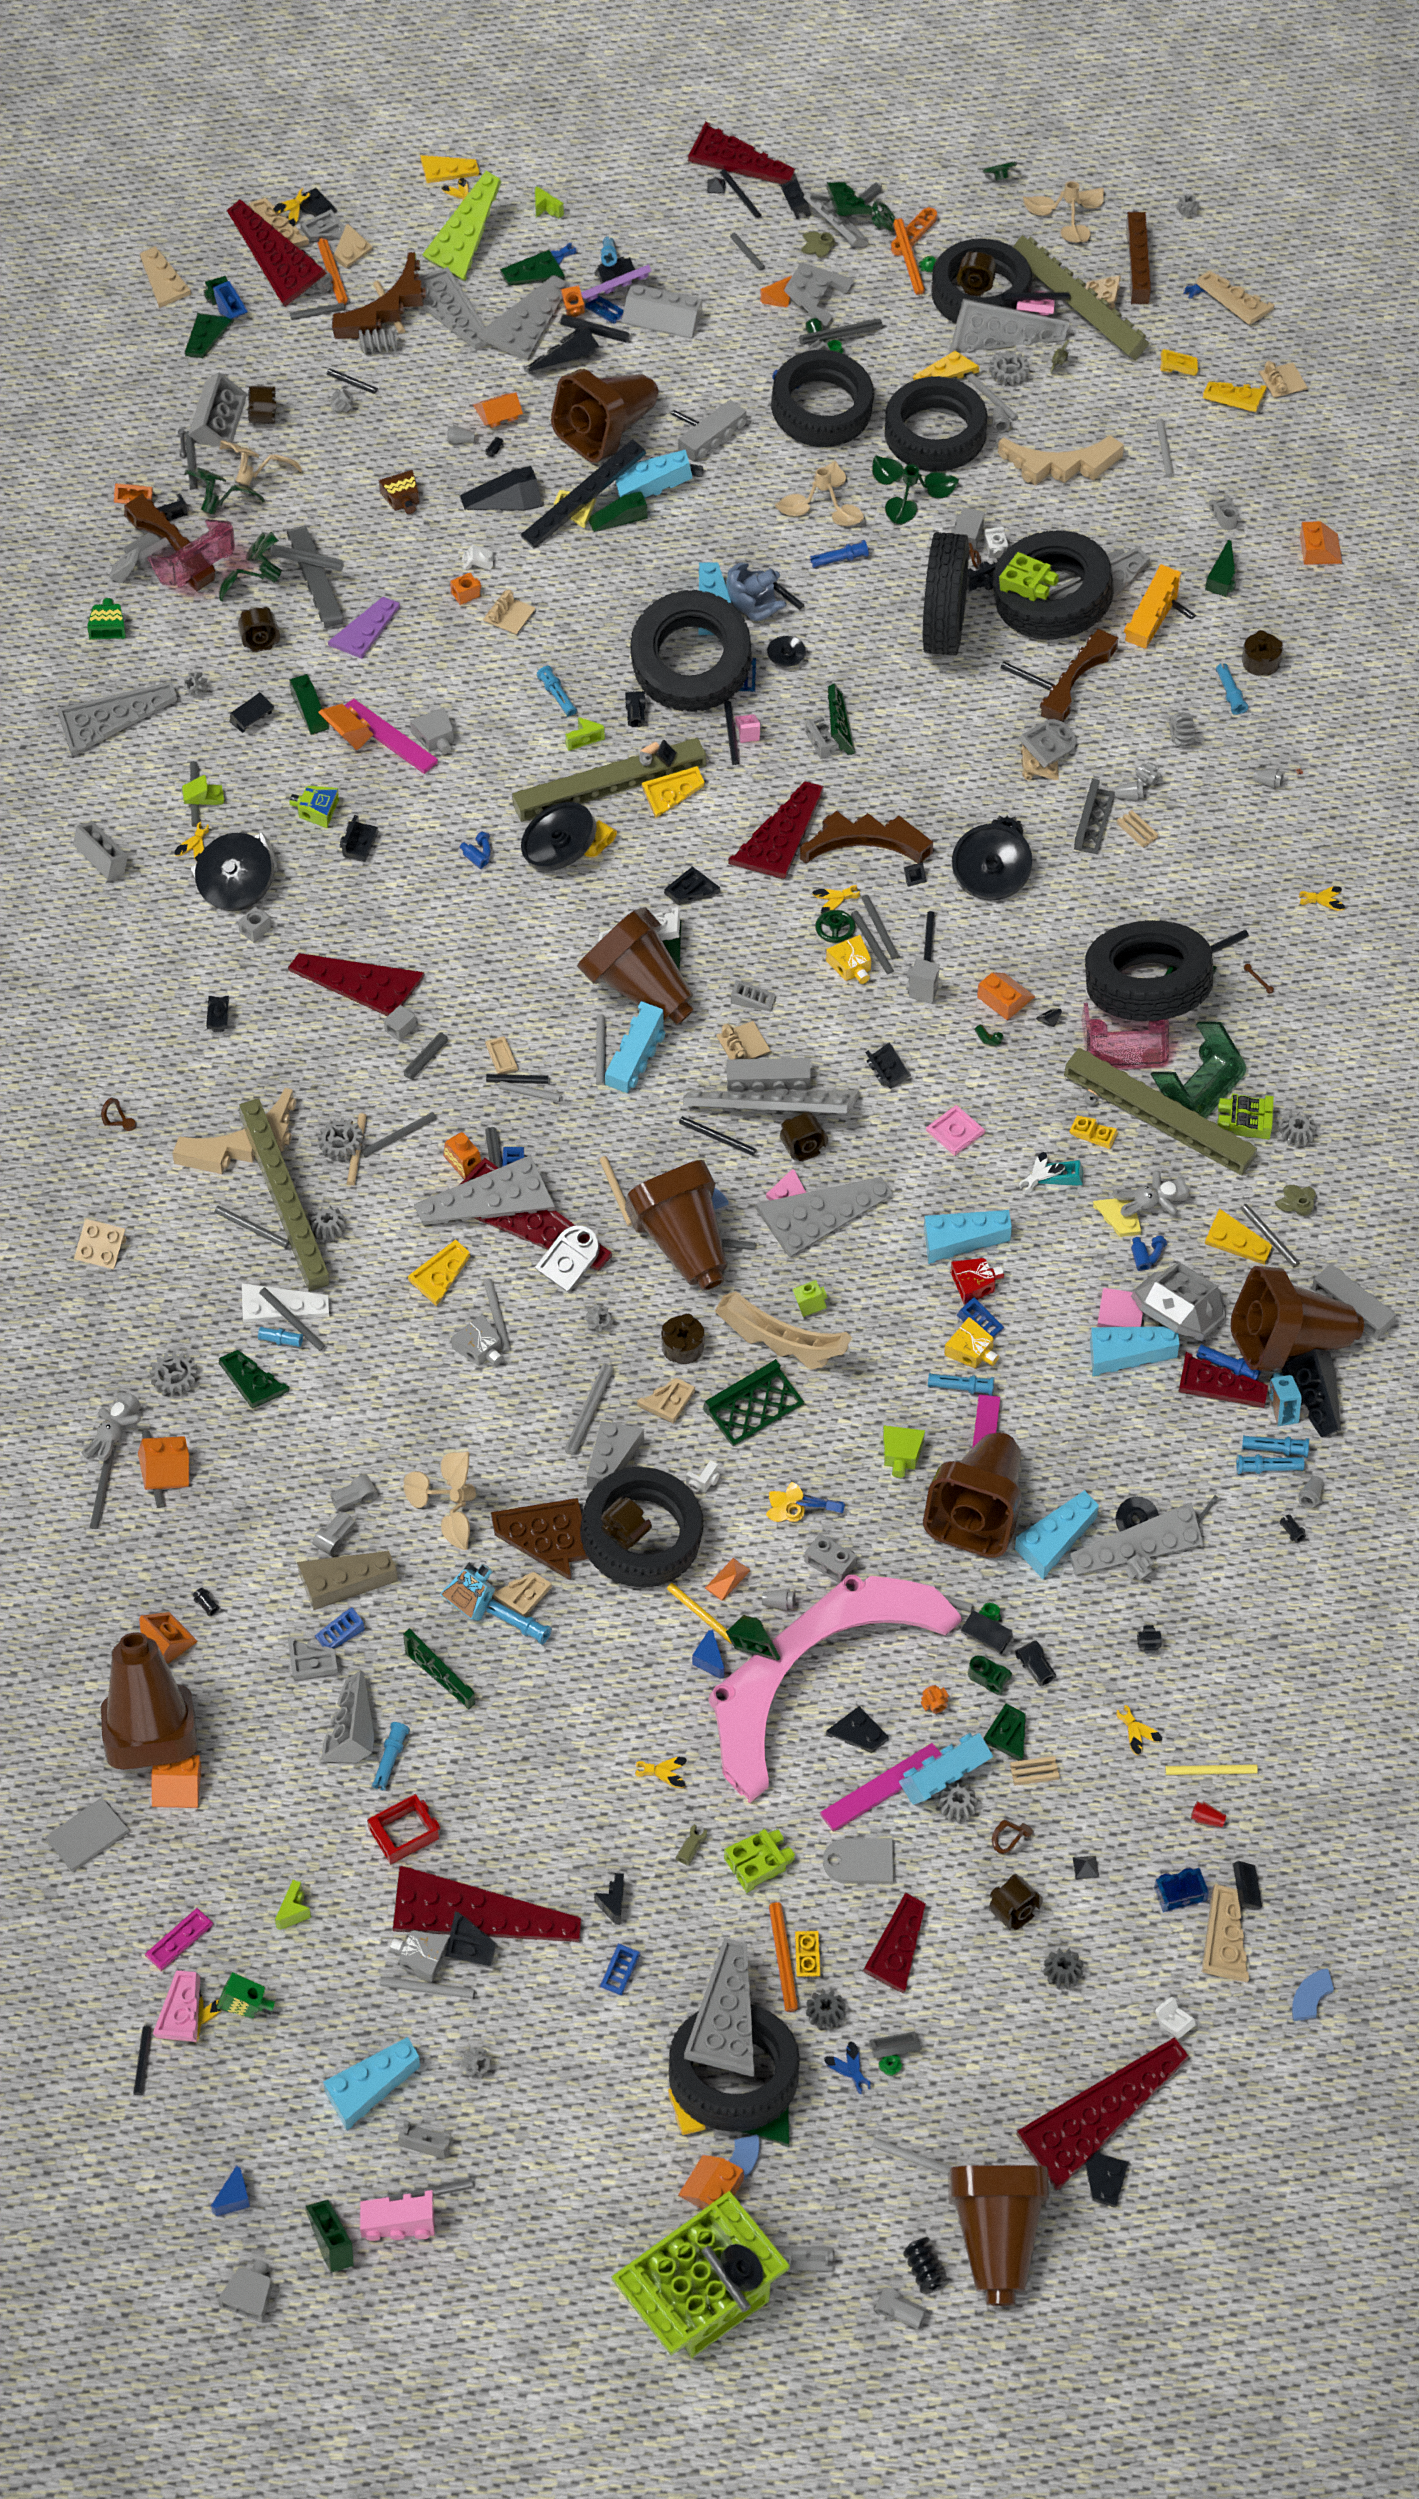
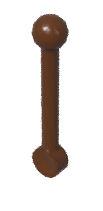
M1250 964L1244 965V970L1266 988L1267 993L1271 994L1274 992V988L1268 986L1252 970Z

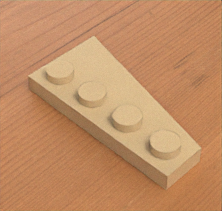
M266 198L249 203L250 208L298 248L309 245L308 238L305 235L302 236L300 231L295 226L293 227L285 216L282 217L279 213L273 212L274 206Z
M156 246L139 253L159 308L191 294L189 287Z
M1211 271L1197 278L1196 284L1249 325L1274 309V304L1270 302L1266 304L1260 301L1261 297L1245 293L1244 288L1230 285L1229 280Z
M1217 1884L1212 1888L1201 1972L1248 1982L1249 1974L1246 1970L1247 1959L1246 1951H1244L1243 1947L1244 1936L1240 1924L1241 1913L1237 1889Z

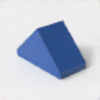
M230 281L213 288L220 314L234 319L248 312Z
M708 1630L692 1655V1665L721 1679L724 1678V1665L713 1630Z
M237 2165L211 2204L212 2214L215 2216L250 2207L242 2171Z

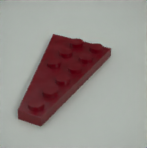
M706 121L688 155V162L721 170L726 169L729 172L779 184L789 182L795 176V168L780 160L769 158L765 152L760 153L756 151L755 147L735 136L729 137L723 133V130L720 128L714 129Z
M804 781L790 795V799L784 805L782 804L773 816H770L752 834V838L746 844L743 843L739 847V851L728 859V864L786 879L823 793V786Z
M298 953L288 966V971L385 1016L391 1014L399 1005L403 1006L425 976L424 972L303 953Z

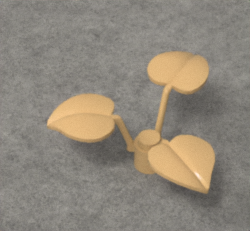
M1068 181L1065 184V190L1061 191L1056 203L1051 198L1045 196H1023V202L1031 213L1044 216L1051 214L1052 209H1056L1064 197L1065 201L1072 204L1071 226H1065L1061 229L1060 234L1062 238L1070 242H1087L1090 239V230L1084 225L1075 226V202L1085 208H1098L1103 204L1104 188L1079 192V183Z
M220 441V450L234 449L242 454L240 469L235 482L249 487L252 478H257L258 473L271 459L289 463L295 466L299 472H302L301 466L296 461L277 454H270L260 467L253 472L254 468L247 465L249 455L259 458L256 452L228 441Z
M836 461L816 470L808 499L800 494H791L775 504L776 508L786 515H803L810 510L808 503L811 502L815 488L818 487L821 491L828 489L830 491L835 509L837 510L832 514L834 523L841 526H850L864 520V515L858 507L845 504L840 508L837 504L832 487L844 484L846 475Z
M468 1451L448 1453L441 1461V1474L444 1479L448 1480L447 1485L452 1487L450 1490H428L430 1480L426 1474L419 1471L408 1473L403 1481L405 1495L415 1508H421L427 1504L428 1494H450L451 1500L458 1503V1505L450 1510V1516L443 1517L441 1530L448 1542L462 1550H468L470 1525L467 1516L457 1510L466 1506L465 1502L472 1501L476 1497L475 1487L470 1483L465 1484L469 1469L470 1452Z

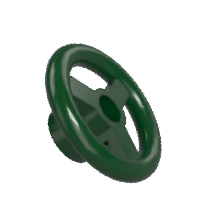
M1013 161L984 168L982 172L984 174H994L995 181L1009 178L1008 170L1017 166V162Z
M874 201L872 205L875 214L872 216L874 225L878 229L884 227L890 232H895L893 223L896 218L893 212L882 201Z
M841 910L826 911L817 918L815 923V929L819 937L831 943H841L852 937L856 928L852 916ZM821 924L830 928L832 937L822 931ZM849 925V931L845 935L838 937V931L841 930V927Z

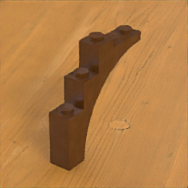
M408 252L406 265L401 276L394 286L380 298L358 309L333 313L332 330L335 339H359V330L362 331L363 335H365L366 330H369L372 335L373 329H376L379 334V330L382 329V323L401 322V314H404V307L424 305V299L427 298V290L422 285L420 275L417 274L421 270L420 259L416 258L415 252Z
M835 811L832 815L825 817L822 823V830L800 848V860L805 864L831 850L851 846L880 847L907 856L916 863H921L933 854L934 842L901 816L888 821L884 826L869 813L862 818H858L855 823H852L841 813Z

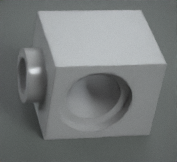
M256 907L238 921L239 932L253 943L271 929L269 915Z

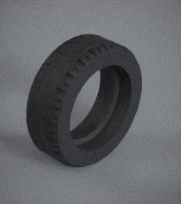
M984 238L964 240L952 245L937 258L932 271V300L938 311L955 324H957L963 299L1016 310L1017 302H1023V300L1002 301L1001 294L990 297H977L958 290L951 281L957 277L961 260L968 252H980L994 257L997 267L996 273L1005 277L1012 284V287L1003 293H1031L1032 270L1028 261L1018 250L1004 242Z
M831 350L806 351L788 359L777 371L773 381L771 396L772 415L776 423L787 435L803 444L814 447H833L845 444L858 437L866 429L870 421L874 402L873 382L867 371L857 361L845 354ZM815 381L829 382L848 392L854 401V405L840 414L830 416L816 415L798 406L792 399L791 392L805 383Z
M940 376L919 378L899 388L888 401L885 411V439L892 453L907 465H916L919 470L922 469L924 471H949L962 467L972 461L984 447L987 434V408L980 395L961 381ZM939 407L956 412L968 426L961 433L953 437L929 439L910 431L904 422L917 412Z
M630 1467L611 1473L594 1486L586 1499L580 1526L581 1543L583 1544L585 1554L589 1557L590 1562L593 1563L595 1568L606 1577L620 1584L642 1588L667 1584L680 1577L682 1573H685L697 1556L704 1529V1517L699 1501L684 1482L672 1474L659 1469ZM620 1496H622V1500L627 1497L631 1500L649 1501L663 1507L675 1518L679 1525V1537L672 1547L660 1553H633L624 1550L603 1532L601 1527L604 1524L601 1520V1515Z
M750 2004L752 2044L757 2045L769 2054L774 2061L775 2071L773 2077L765 2085L754 2091L740 2094L717 2091L704 2084L696 2076L693 2069L694 2061L684 2059V2053L699 2011L695 2012V2014L691 2015L680 2025L672 2039L669 2051L670 2089L681 2109L690 2115L691 2118L707 2127L730 2132L759 2128L778 2118L789 2107L796 2094L800 2066V2054L796 2039L791 2030L788 2029V2026L780 2018L759 2006Z

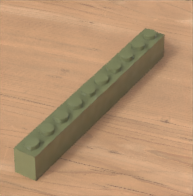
M1022 235L1013 247L1026 258L1032 270L1031 272L1054 292H1069L1070 298L1065 299V301L1127 355L1134 360L1138 359L1150 344L1145 339L1147 335L1140 329L1135 331L1133 329L1135 325L1127 318L1125 320L1121 319L1122 314L1115 308L1111 310L1109 308L1110 304L1105 299L1101 298L1099 300L1097 298L1098 293L1092 288L1086 289L1084 287L1086 283L1079 277L1077 279L1072 277L1074 273L1067 267L1063 269L1061 267L1062 262L1057 258L1053 257L1051 259L1049 257L1050 252L1044 247H1037L1038 242L1031 236L1026 238Z
M698 738L670 745L677 753L669 768L657 758V752L652 754V762L648 766L640 763L639 755L632 756L628 759L612 762L608 765L539 784L525 790H519L512 793L513 806L520 821L523 822L535 818L545 809L559 803L575 802L582 804L642 786V782L696 766L698 768L705 767L706 753Z
M1078 1048L1066 1063L1065 1077L1086 1089L1092 1090L1100 1097L1242 1176L1255 1159L1257 1148L1250 1142L1240 1139L1234 1133L1226 1131L1216 1123L1201 1117L1197 1112L1191 1111L1179 1102L1164 1096L1160 1091H1155L1144 1082L1138 1081L1126 1072L1116 1069L1107 1061H1102L1093 1056L1091 1052Z
M260 1099L239 1104L240 1119L307 1289L310 1292L328 1286L329 1273Z

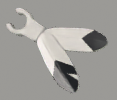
M1042 1152L1035 1161L1032 1174L1020 1181L1019 1187L1022 1189L1023 1186L1028 1185L1029 1187L1025 1188L1026 1194H1029L1038 1184L1039 1180L1060 1174L1065 1169V1166L1063 1164H1053L1046 1167L1048 1162L1047 1153Z

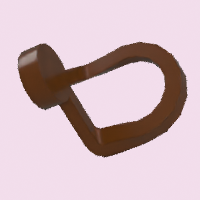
M969 543V554L973 566L977 570L981 563V556L978 551L974 550L973 545Z
M113 1097L106 1100L101 1110L104 1126H123V1129L126 1131L134 1130L136 1122L132 1118L126 1119L121 1110L119 1100ZM112 1103H115L123 1121H109L107 1110Z
M1002 1820L992 1834V1845L998 1853H1009L1022 1835L1030 1837L1033 1834V1830L1025 1823H1021L1018 1826L1008 1820ZM1007 1826L1019 1831L1016 1838L1006 1849H1002L999 1846L998 1836Z

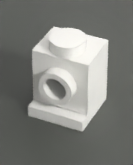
M1004 527L985 529L984 543L989 558H1000L1008 549Z

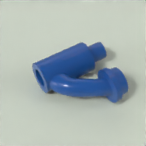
M483 831L475 839L479 846H483V852L474 845H468L465 842L461 843L459 847L463 851V855L479 869H482L489 863L491 855L490 835Z
M1156 1236L1152 1239L1151 1246L1154 1251L1150 1256L1148 1255L1146 1244L1141 1242L1140 1237L1132 1239L1133 1245L1131 1250L1137 1270H1148L1151 1268V1265L1157 1262L1162 1249L1167 1246V1240L1163 1236Z

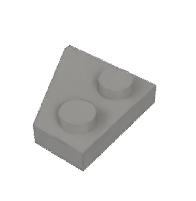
M329 210L302 223L300 229L310 241H319L320 238L327 240L340 239L345 227L334 212Z
M288 1638L293 1680L338 1673L335 1649L325 1646L319 1647L317 1644L310 1642L305 1644L297 1642L295 1638Z

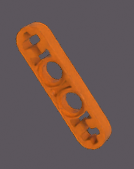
M924 208L906 226L908 236L914 237L909 239L911 246L936 222L937 211L934 208ZM921 225L923 226V228L918 229L915 228V226ZM896 237L891 243V252L894 255L902 256L901 247Z

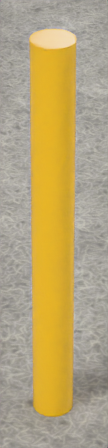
M670 1583L667 1590L732 1644L726 1633L727 1629L675 1584Z

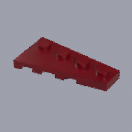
M1186 1352L1178 1392L1261 1408L1265 1407L1268 1385L1244 1375H1235L1231 1373L1230 1369L1225 1367L1221 1369L1211 1365V1362L1208 1360H1199L1194 1358L1193 1354Z

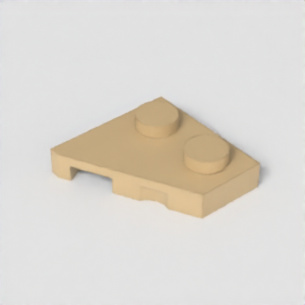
M347 224L334 253V259L347 269L371 251L372 245Z
M675 1378L668 1382L666 1386L654 1390L653 1394L647 1398H640L637 1401V1406L674 1424L694 1394L695 1387Z
M532 1572L525 1575L522 1579L509 1582L508 1586L499 1590L495 1588L492 1598L505 1607L526 1617L552 1588V1584L537 1573Z

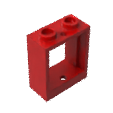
M416 1794L367 1819L368 1829L390 1865L439 1839L438 1831L440 1826L435 1817L431 1819L426 1802L424 1800L420 1801ZM415 1811L427 1832L395 1848L383 1827Z

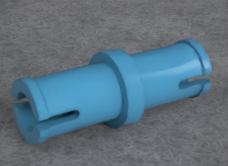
M261 1326L258 1331V1340L275 1342L276 1345L280 1346L286 1344L301 1347L303 1334L287 1332L283 1328L276 1330Z

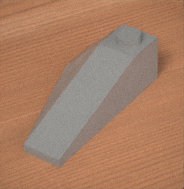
M361 1670L345 1680L337 1702L341 1709L337 1712L336 1716L332 1717L330 1724L335 1725L331 1736L326 1735L323 1742L321 1760L324 1762L357 1763L363 1758L370 1756L373 1752L374 1730L365 1676Z

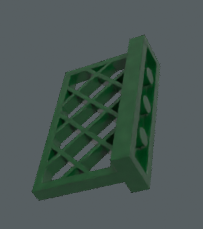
M776 1359L704 1402L703 1411L707 1416L710 1415L732 1446L739 1444L804 1405L805 1402L781 1371V1365ZM779 1377L783 1383V1389L770 1387L771 1381ZM757 1389L766 1391L765 1400L752 1398L753 1391ZM769 1392L781 1394L780 1403L767 1401ZM784 1395L792 1396L797 1403L792 1406L782 1404ZM738 1400L748 1401L747 1411L734 1408L735 1402ZM751 1402L764 1405L762 1414L749 1411ZM766 1405L779 1408L778 1414L775 1416L765 1415ZM721 1410L731 1412L729 1421L720 1420L716 1413ZM733 1413L746 1415L744 1424L731 1422ZM748 1416L761 1418L760 1425L756 1427L747 1425ZM730 1427L743 1429L742 1435L734 1439L729 1433Z

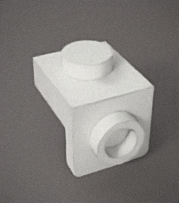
M472 544L462 556L464 569L469 570L472 565L491 569L493 567V551Z
M710 1460L700 1476L688 1472L686 1474V1485L694 1492L700 1491L705 1494L710 1485L714 1486L719 1479L718 1464Z
M1173 1997L1167 1999L1155 2010L1161 2027L1178 2039L1196 2025L1194 2018L1178 2008L1176 1999Z

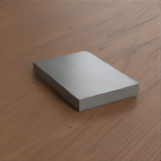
M101 1797L48 1834L45 1839L67 1867L74 1872L128 1834L129 1829Z

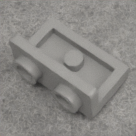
M148 533L123 547V550L127 555L135 548H139L140 554L137 562L141 565L150 560L149 556L155 553L157 556L166 551L165 546L170 543L166 537L160 540L156 534Z

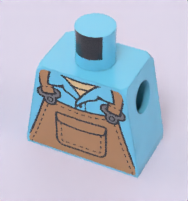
M1274 1373L1270 1378L1269 1399L1277 1426L1299 1423L1301 1394L1293 1376H1283L1282 1373Z
M481 1564L477 1572L464 1569L440 1595L467 1617L479 1621L483 1617L495 1591V1588L487 1582L493 1570L485 1564Z

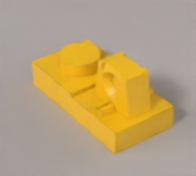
M1163 349L1161 352L1160 371L1172 372L1177 370L1178 372L1195 376L1198 372V361L1196 357Z

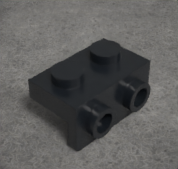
M620 257L617 258L616 263L612 266H606L603 263L598 265L594 275H598L602 284L634 271L635 268L630 257L626 259Z
M354 815L352 821H349L347 824L346 835L342 836L340 840L343 857L366 862L379 832L378 827L360 823L359 816Z
M890 1042L873 1054L869 1050L865 1052L869 1058L866 1061L872 1070L876 1069L878 1072L875 1076L882 1086L886 1084L890 1089L894 1088L911 1076Z

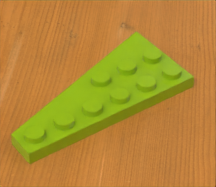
M488 171L483 173L423 252V258L442 269L448 267L452 275L465 282L468 269L472 265L474 252L477 251L482 238L486 219L489 218L491 213V205L495 201L501 185L499 177Z

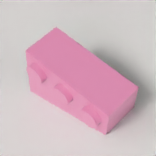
M432 2190L425 2191V2196L412 2198V2194L403 2195V2200L390 2201V2197L361 2201V2238H366L369 2241L380 2240V2237L402 2240L405 2236L427 2239L429 2236L435 2235V2207Z

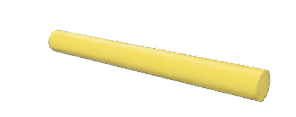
M1257 1764L1165 1766L1166 1775L1257 1774L1258 1771Z

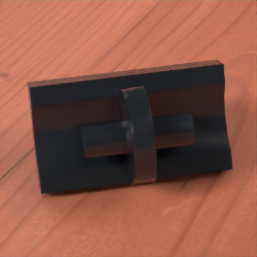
M984 561L980 563L979 570L976 571L968 568L967 589L969 592L982 587L987 591L993 589L992 577L996 562L990 564Z
M208 996L207 1029H212L213 1032H223L225 1029H228L229 996Z

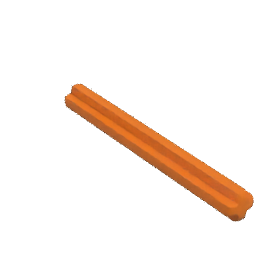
M902 218L895 219L893 225L916 295L923 294L925 288Z
M320 238L317 244L325 268L332 275L333 280L331 283L333 284L332 288L338 304L344 303L346 305L348 298L328 240Z
M776 1902L769 1905L785 2011L793 2012L798 2009L782 1904Z

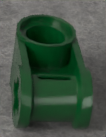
M981 1655L972 1657L967 1672L970 1680L997 1695L1003 1693L1005 1683L1013 1676L1008 1668L998 1665ZM978 1667L981 1668L983 1671H976L974 1668Z

